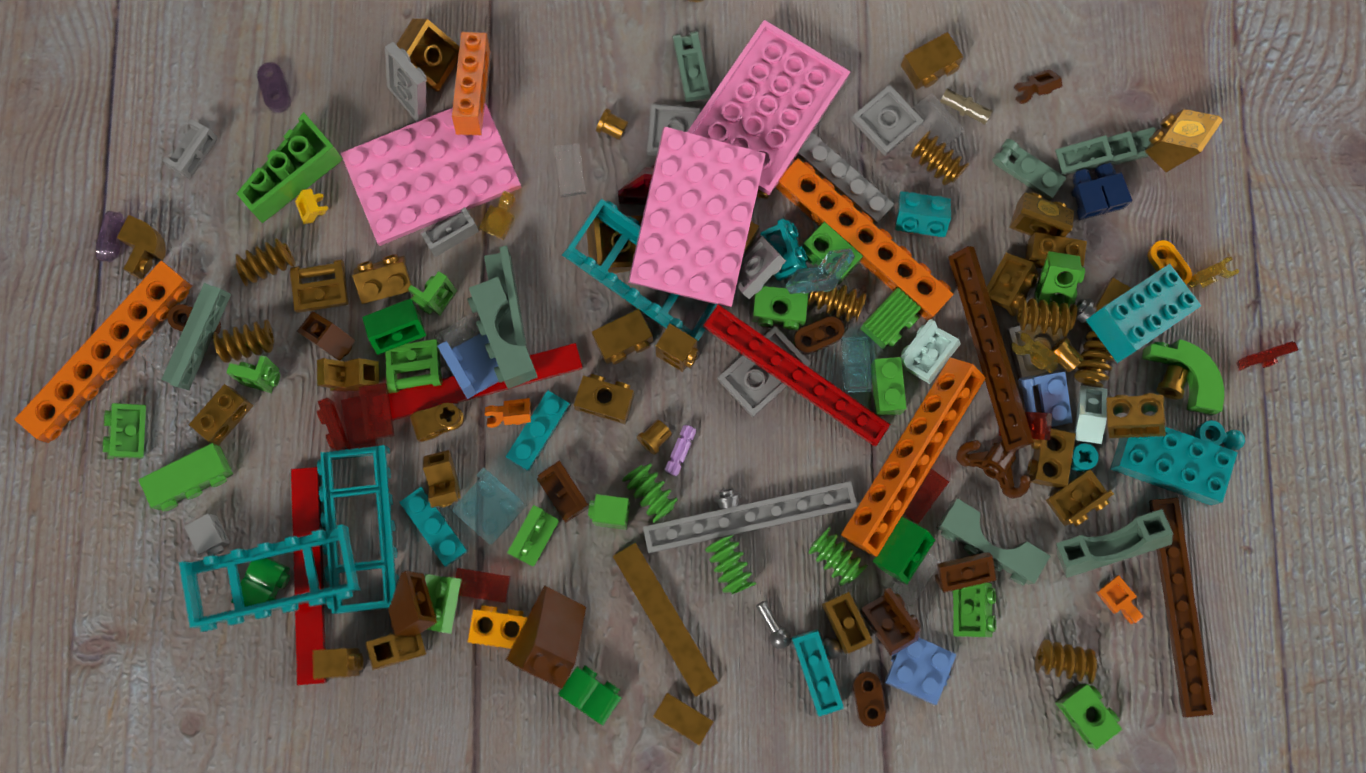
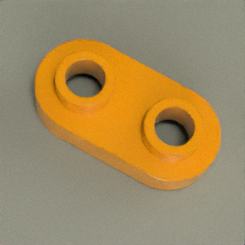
M1160 240L1149 248L1148 259L1157 272L1171 264L1186 285L1191 281V268L1171 242ZM1157 252H1161L1164 255V259H1160L1157 256Z

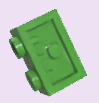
M439 271L435 276H431L428 279L424 292H421L412 285L408 288L413 295L411 299L418 304L417 306L429 315L433 311L439 316L457 292L449 278Z
M262 355L259 358L257 367L246 362H240L239 365L229 363L226 372L239 384L272 393L273 387H276L280 380L279 368L269 358Z
M112 403L110 410H105L104 426H109L108 437H103L102 452H107V459H143L146 405Z
M533 505L507 553L530 566H535L559 520L546 513L543 509Z
M425 574L424 577L437 619V623L427 630L451 634L461 579Z
M987 582L953 590L954 636L992 637V632L996 631V617L992 615V604L996 602L995 588H992V583Z

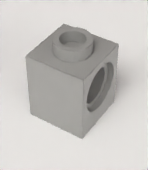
M208 513L184 526L197 555L217 556L224 552L223 547L231 544L216 515Z

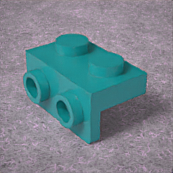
M900 191L895 230L946 237L951 220V198Z
M785 219L778 220L777 225L760 232L761 237L763 236L786 260L780 271L775 274L776 279L779 281L808 269L805 263L807 261L806 252L799 246L797 241L799 236L794 223Z

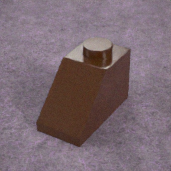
M314 311L309 314L297 330L303 337L339 361L349 354L353 343L356 341L335 324Z
M405 570L400 575L388 610L395 635L415 637L437 623L426 580L422 573Z

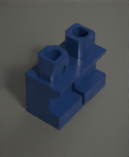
M1111 163L1100 165L1095 169L1098 179L1095 180L1091 179L1088 169L1074 173L1073 183L1075 188L1071 191V195L1075 197L1078 210L1076 213L1079 221L1099 216L1102 213L1106 214L1125 209L1133 201L1123 174H1116Z

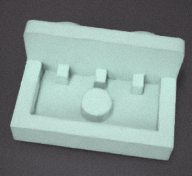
M929 319L925 325L919 328L911 344L903 349L901 353L902 365L909 373L931 384L948 359L960 346V340L938 328L936 322Z

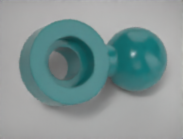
M1217 421L1203 422L1198 425L1195 431L1196 438L1216 445L1224 443L1226 448L1233 451L1241 449L1245 444V436L1241 431L1233 429L1225 432L1223 426ZM1206 431L1210 433V439L1206 438Z

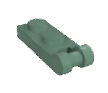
M690 32V35L680 36V34L672 35L685 102L710 98L711 94L698 32ZM683 46H692V49L683 50Z
M1006 139L1002 145L1003 149L1001 152L996 153L993 157V163L1051 201L1066 180V177L1020 148L1015 141ZM1010 155L1017 159L1015 163L1009 161Z

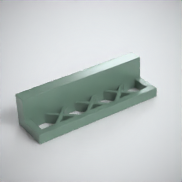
M502 246L499 247L500 253L484 256L488 280L499 277L510 305V310L501 319L499 336L509 344L526 346L527 349L512 258L508 247Z
M203 284L161 380L175 387L190 390L230 299V293L215 286Z

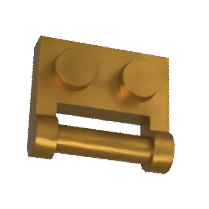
M342 259L334 260L332 264L299 268V266L290 267L294 311L297 313L349 305L345 265ZM335 274V279L301 284L303 278Z

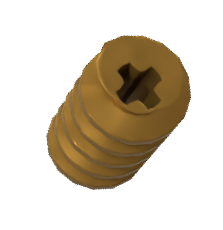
M930 130L914 147L911 157L915 159L921 156L919 164L922 166L928 163L926 169L928 172L936 169L934 175L936 179L944 175L942 184L945 186L950 182L953 183L964 172L969 163L967 162L960 166L959 163L962 157L958 156L952 159L954 150L951 149L945 153L946 143L944 142L937 146L938 136L932 139L928 138Z
M275 238V247L265 242L266 251H262L258 246H255L256 255H252L249 250H246V259L244 260L239 254H236V268L245 286H248V279L252 283H256L258 275L262 279H266L268 276L267 270L272 275L277 274V267L282 271L287 270V263L291 267H295V260L288 245Z
M824 277L820 282L817 279L807 305L811 306L814 301H817L818 310L827 305L828 314L836 309L837 318L845 312L847 322L854 316L857 322L866 300V293L863 292L856 298V289L847 294V285H843L837 290V281H833L830 286H827V277Z
M1025 297L1020 299L1017 311V320L1020 323L1021 331H1024L1027 324H1030L1031 332H1035L1039 325L1041 326L1042 334H1045L1048 327H1051L1052 335H1056L1058 330L1062 329L1063 337H1066L1069 330H1072L1077 316V306L1075 304L1071 305L1070 308L1067 303H1062L1058 306V303L1055 301L1050 302L1048 305L1046 300H1041L1037 304L1036 299L1031 298L1027 302Z
M268 319L264 320V328H261L258 322H254V330L252 331L247 324H244L243 333H240L237 327H233V335L231 336L227 329H223L222 338L219 337L216 331L214 332L215 349L220 359L225 363H229L232 358L236 361L240 360L242 355L245 358H250L252 353L258 356L262 354L263 350L266 353H270L273 350L274 335Z
M1092 330L1086 335L1088 342L1084 343L1083 349L1085 351L1080 354L1084 358L1077 366L1079 371L1075 372L1074 377L1083 384L1102 388L1104 386L1100 383V380L1108 381L1110 378L1103 371L1112 370V366L1106 364V361H1114L1115 359L1109 354V351Z
M1043 640L1036 654L1035 670L1038 673L1041 666H1044L1045 675H1049L1052 668H1054L1056 677H1060L1064 670L1066 671V678L1069 680L1076 673L1077 681L1082 682L1084 676L1087 675L1088 684H1093L1097 671V659L1093 649L1087 648L1084 651L1080 646H1076L1073 649L1070 644L1062 646L1060 642L1052 644L1050 640Z

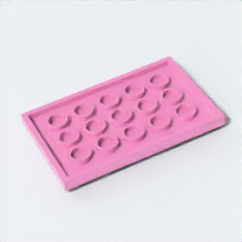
M764 20L687 133L765 153L758 189L770 196L849 77L850 71Z
M486 103L482 135H456L452 120L453 108L341 153L379 246L462 212L461 209L464 207L469 210L522 188Z
M664 127L628 283L725 307H732L766 154Z

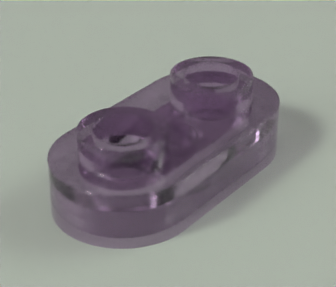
M265 63L257 71L264 103L273 112H284L291 105V96L284 72L275 63ZM268 72H273L272 76L266 77ZM274 95H280L278 99L272 100Z
M107 211L103 217L96 244V257L99 261L112 262L119 256L120 240L117 239V236L126 221L120 212Z

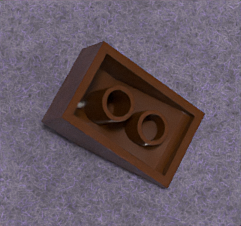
M544 585L505 660L522 671L563 689L576 663L586 606Z

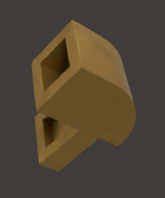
M128 215L117 239L134 249L123 269L131 275L143 279L144 275L150 271L154 257L162 261L164 260L166 245L160 233L149 224Z
M327 358L318 359L317 386L330 388V391L345 392L379 387V361L362 358L348 361Z
M446 450L423 456V470L429 485L428 499L431 508L437 506L447 507L461 498V493L450 451Z
M421 633L415 637L392 634L366 642L372 670L385 668L426 655Z

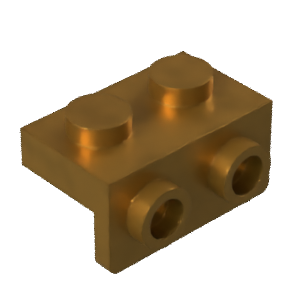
M392 254L382 258L383 261L372 263V261H365L357 265L352 276L362 304L410 292L408 288L412 284L405 265V256L398 257L397 254Z
M1089 469L1071 481L1068 486L1063 487L1047 498L1046 502L1064 526L1074 524L1076 527L1089 518L1087 516L1088 512L1093 509L1097 512L1110 503L1108 498L1114 495L1112 490L1106 491L1092 470Z

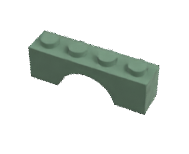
M499 277L470 287L469 291L472 297L467 298L472 312H478L481 319L476 321L481 336L487 335L489 340L485 347L490 359L496 358L498 366L494 370L499 383L504 381L507 388L510 389L538 378L526 346L509 344L499 336L501 319L510 310V305Z
M958 498L953 500L936 527L942 531L940 535L951 542L959 541L965 545L963 549L971 555L990 552L993 556L995 570L1001 571L1004 569L1011 574L1010 579L1022 586L1025 584H1035L1051 556L1029 542L1021 543L1013 549L995 547L986 540L981 531V512Z
M1161 509L1136 517L1127 526L1106 535L1097 537L1080 535L1056 543L1057 556L1066 578L1169 546L1172 544L1173 532Z

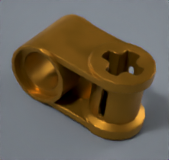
M443 403L430 409L415 412L410 415L417 441L424 442L461 427L464 422V414L454 404ZM449 411L455 414L451 416L452 421L450 422L445 419L449 416Z

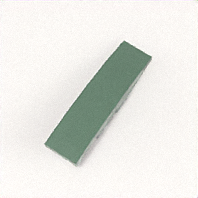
M1155 127L1134 133L1128 131L1111 137L1105 135L1055 149L1062 175L1084 169L1093 170L1107 163L1116 165L1148 157L1145 150L1151 143L1149 141L1150 137L1156 132Z

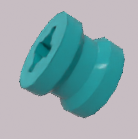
M1086 443L1075 446L1071 469L1076 472H1085L1095 467L1099 459L1095 447Z

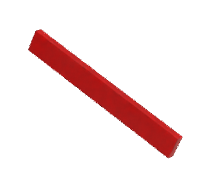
M719 304L702 326L874 447L878 445L891 425Z
M576 343L529 355L538 378L515 387L582 370L583 367ZM455 376L443 378V383L440 386L429 384L402 389L397 393L373 397V403L378 423L382 424L408 417L415 412L430 409L443 403L456 404L508 390L504 381L497 382L467 399Z
M317 467L291 469L293 536L296 537L311 535L313 531L322 530L321 500L319 497L320 475ZM322 545L312 547L319 587L324 589ZM303 550L293 552L294 595L310 592ZM309 603L300 604L299 610L295 611L297 685L327 683V678L313 679V650H326L324 604L310 607Z

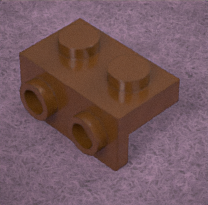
M890 587L884 590L883 596L861 608V614L890 656L918 641L921 629L918 619L913 614L910 615L907 612L904 600L900 594L894 593Z

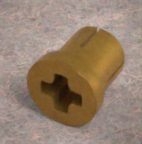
M606 108L596 127V132H604L620 140L628 122L612 114L611 110Z
M1065 337L1048 352L1047 356L1050 359L1054 358L1067 372H1070L1081 363L1084 357L1069 344L1070 340Z
M1168 366L1162 382L1157 386V392L1166 398L1182 399L1185 393L1183 387L1188 371L1180 366Z
M656 420L644 433L640 432L637 435V439L646 450L656 455L659 452V447L672 435V432L663 422Z

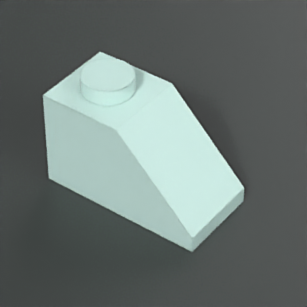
M1080 386L1074 430L1076 434L1075 440L1084 443H1102L1107 421V389Z

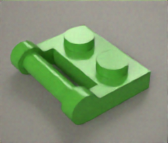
M437 339L408 343L385 352L386 381L389 393H397L399 389L433 384V386L442 385L440 350L437 347L439 345ZM430 368L431 374L397 379V374Z

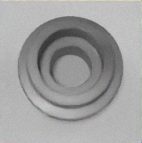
M1081 299L1075 304L1077 306L1076 320L1083 323L1096 312L1097 308L1094 306L1092 299H1087L1086 301Z
M734 488L720 490L719 495L714 497L715 502H718L719 508L740 505L741 493L735 492Z

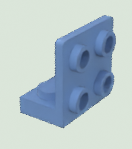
M478 334L452 349L447 341L437 346L467 399L499 382L494 370L498 366L496 358L490 359L485 344L489 343L487 335L481 336V334Z

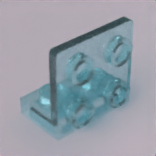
M483 467L477 474L480 479L455 505L452 511L488 544L492 545L527 505Z

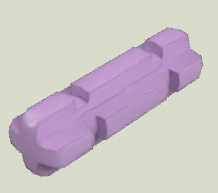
M688 425L682 427L681 437L677 439L670 455L671 461H668L665 467V472L673 476L679 474L680 464L684 462L691 446L690 440H693L696 434L695 428Z

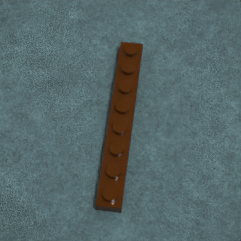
M967 246L948 256L982 373L986 377L985 383L1006 452H1013L1034 442L975 248Z
M1179 497L1150 500V512L1162 509L1173 532L1172 544L1156 550L1182 716L1189 718L1213 715Z

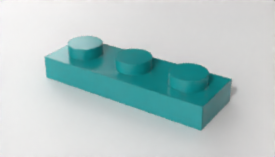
M547 390L531 415V422L526 423L505 457L525 470L530 471L570 407V403Z
M419 487L399 502L445 567H448L468 552L437 507L431 508L428 494L423 487Z
M818 629L792 637L818 717L844 709Z

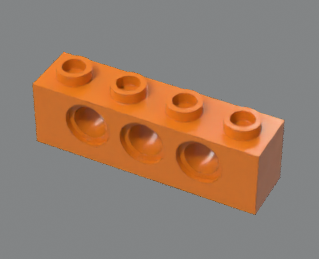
M461 32L452 109V120L456 135H482L490 58L487 33Z

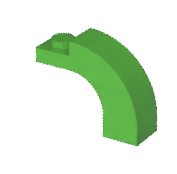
M1181 339L1172 343L1170 347L1169 344L1164 342H1154L1143 349L1142 359L1176 365L1188 371L1189 398L1187 410L1212 416L1222 412L1224 403L1222 376L1214 361L1205 351Z

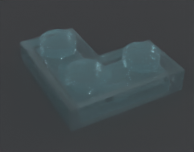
M851 248L829 251L819 267L797 269L786 284V288L790 294L831 291L837 286V283L847 271L855 255Z

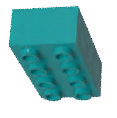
M1168 264L1086 319V321L1115 361L1119 363L1202 305L1171 264Z
M1165 427L1166 436L1119 439L1110 470L1208 505L1223 503L1238 452Z

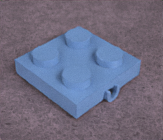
M918 638V641L892 655L890 660L892 665L884 683L932 705H937L944 686H947L946 682L950 678L949 672L957 654L922 638Z

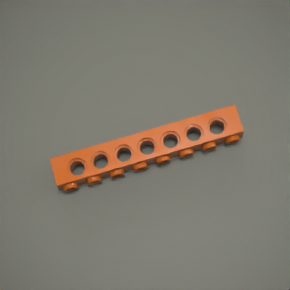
M797 158L785 171L776 185V189L819 227L826 222L863 256L860 263L893 292L900 288L901 291L921 307L918 314L926 321L932 319L954 295L946 282L943 280L938 281L931 275V270L925 264L916 262L911 257L912 254L907 248L902 245L899 247L892 241V236L886 230L876 227L868 214L865 212L860 213L853 207V202L847 196H841L837 193L829 180L826 178L821 179L808 162H802ZM809 184L814 190L805 192L802 190L801 185ZM824 200L829 201L833 207L825 209L820 205V202ZM847 217L851 220L852 225L844 226L840 223L839 219ZM867 234L871 238V242H862L859 239V235ZM878 252H888L891 259H881ZM898 268H906L910 276L902 277L898 273ZM917 285L927 286L929 294H921L918 291Z
M160 261L14 420L37 440L49 443L57 439L62 433V428L80 414L82 406L98 394L99 388L105 381L112 379L116 375L117 368L134 355L135 349L142 341L151 337L153 329L160 321L162 322L167 319L169 310L178 302L183 301L193 286L170 266ZM165 289V295L161 299H157L158 293ZM147 309L146 316L139 319L140 312ZM129 328L128 335L122 339V332ZM110 348V355L107 358H103L105 350ZM92 368L91 376L85 378L86 371ZM74 388L73 395L67 398L69 389ZM55 407V414L49 419V411Z
M951 357L948 359L841 533V536L856 548L876 557L882 550L986 379L972 363Z

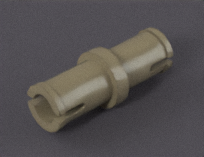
M949 88L946 89L940 100L941 104L943 103L959 111V115L963 117L967 115L986 125L993 110L974 102L973 98L969 96L966 98L951 91Z

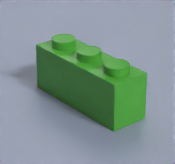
M211 443L138 480L150 507L166 512L177 507V502L185 498L189 500L200 496L203 493L202 490L209 486L217 487L227 482L226 478L233 475V472L221 446Z

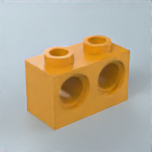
M481 605L480 610L473 609L468 642L511 649L518 635L510 637L506 632V627L508 623L515 621L518 623L521 631L527 617H523L524 611L508 609L507 614L496 613L497 607ZM485 617L490 618L493 623V627L488 633H483L479 627L480 621Z

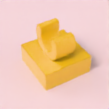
M312 189L301 190L295 201L303 224L313 223L317 216L324 215L328 210V206L320 207L317 202H321L324 198L323 194L317 193L314 195Z

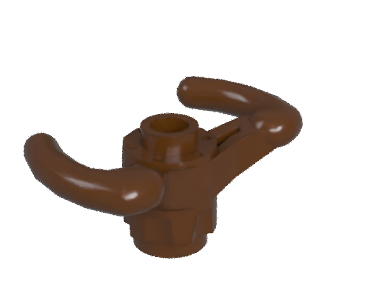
M978 440L967 441L957 450L956 460L962 466L983 469L988 477L994 478L999 482L1002 493L1006 497L1015 499L1022 497L1028 492L1030 488L1029 475H1022L1020 485L1014 487L1011 465L1016 459L1015 454L1017 450L1006 452L1003 440L993 443L990 450L985 452L967 454L981 447V443Z

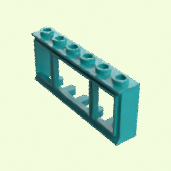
M600 199L562 256L663 327L667 328L671 324L695 338L698 342L706 330L702 326L717 304L709 303L697 324L691 330L680 319L668 314L679 295L670 293L661 307L642 296L637 289L631 288L622 282L616 274L608 272V269L627 240L637 245L641 226L635 218L625 216L618 211V207L614 203ZM595 217L621 234L601 266L593 258L587 257L575 249Z
M386 445L320 452L321 459L317 461L318 473L322 475L323 486L319 487V497L321 502H324L321 524L323 528H326V531L337 529L335 498L376 493L381 560L355 563L356 571L382 568L384 601L342 606V600H337L336 596L326 598L327 607L331 609L332 614L388 609L399 581V574L395 572L394 558L398 557L397 548L393 547L392 532H395L396 527L395 522L391 520L390 505H393V495L389 493L388 479H391V469L387 467L386 454H390V448ZM373 456L375 485L334 489L332 460ZM338 542L323 545V552L325 555H328V566H325V579L330 583V587L341 585L340 573L346 572L344 564L339 565Z
M341 524L337 525V529L317 530L311 532V535L287 537L285 541L277 543H261L257 545L258 547L247 550L235 549L230 551L229 554L221 556L210 555L203 557V560L195 562H179L190 628H200V632H207L218 629L217 624L227 622L228 626L244 623L245 617L253 615L255 619L271 617V611L282 609V613L299 610L300 604L309 603V606L313 607L326 604V598L336 596L337 600L352 598L353 592L360 591L349 537V527ZM340 541L347 583L320 589L312 547ZM303 550L310 592L247 607L244 606L237 565ZM227 567L234 610L204 616L197 574Z

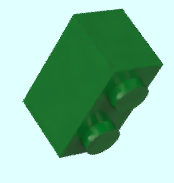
M411 298L362 317L367 337L377 355L426 336L421 316Z
M901 517L882 550L873 559V562L883 572L907 585L936 540L928 530Z

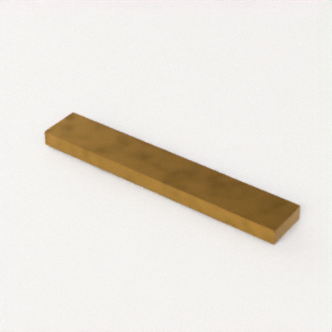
M634 543L613 556L615 562L694 696L697 697L718 684L717 679L637 544Z

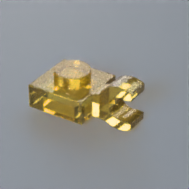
M504 190L498 207L489 206L479 226L480 230L504 240L515 218L509 213L516 199L513 197V194Z
M1226 257L1219 263L1192 275L1189 282L1191 289L1198 285H1201L1202 288L1208 287L1217 282L1215 278L1217 276L1232 278L1238 274V269L1229 271L1226 268V264L1233 260L1232 257Z
M1022 332L1021 340L1026 343L1024 346L1012 343V350L1018 355L1029 354L1031 362L1038 369H1045L1052 373L1058 367V355L1038 340L1034 342L1027 333Z

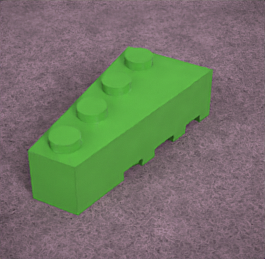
M304 112L298 118L299 122L294 129H289L283 136L284 141L276 150L272 149L267 155L268 160L261 168H257L236 193L261 223L268 220L297 197L301 190L307 189L343 160L335 147Z

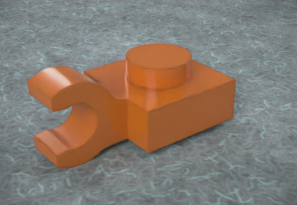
M530 398L504 401L503 406L490 405L485 407V416H495L487 418V427H497L502 421H504V425H520L531 422Z
M1119 575L1115 576L1096 592L1113 614L1121 610L1123 616L1130 624L1137 623L1144 617L1131 602L1137 596Z

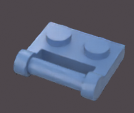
M1054 371L1018 379L1019 388H1022L1026 419L1030 432L1041 430L1044 427L1048 428L1073 423L1065 371ZM1038 385L1042 419H1037L1033 386Z

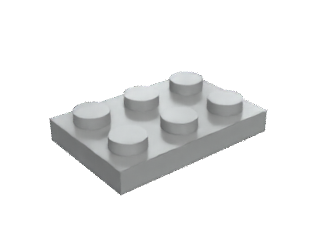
M392 42L385 46L387 87L416 122L426 119V75L419 67L415 68L411 63L408 53L403 48L399 49Z
M776 326L765 335L766 338L809 367L811 365ZM743 355L717 378L752 418L787 387Z

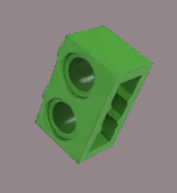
M826 222L805 241L802 247L806 252L807 261L812 265L816 263L823 270L822 274L829 281H837L838 284L857 267L863 257ZM822 242L827 246V250L818 251L814 244ZM841 259L846 263V267L842 269L837 268L833 261Z
M1048 251L1034 293L1037 304L1041 300H1046L1048 305L1052 301L1057 302L1058 306L1062 303H1067L1069 307L1070 304L1075 303L1077 284L1082 283L1085 275V268L1081 266L1080 256Z

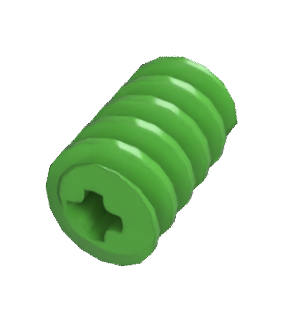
M650 463L644 466L641 465L631 471L622 479V482L631 480L627 486L628 490L637 489L633 495L635 499L644 497L640 506L646 507L650 505L646 514L648 516L657 514L653 520V523H656L674 509L678 499L677 497L667 498L671 490H661L665 482L664 480L660 482L654 481L658 476V472L648 473L652 467Z
M828 527L811 544L808 553L810 555L816 552L819 553L816 559L817 563L826 560L823 568L825 571L834 568L831 575L832 578L842 576L839 582L840 586L847 583L850 584L868 565L865 564L858 567L861 558L850 559L853 550L849 549L843 552L846 543L842 541L836 544L838 534L835 533L828 536L831 528Z
M734 535L716 541L705 549L706 553H715L709 559L710 563L719 562L714 568V572H723L718 582L728 583L722 589L723 593L731 592L732 595L756 585L755 581L747 582L752 572L742 571L748 563L746 561H738L743 552H734V549L739 545V542H730Z

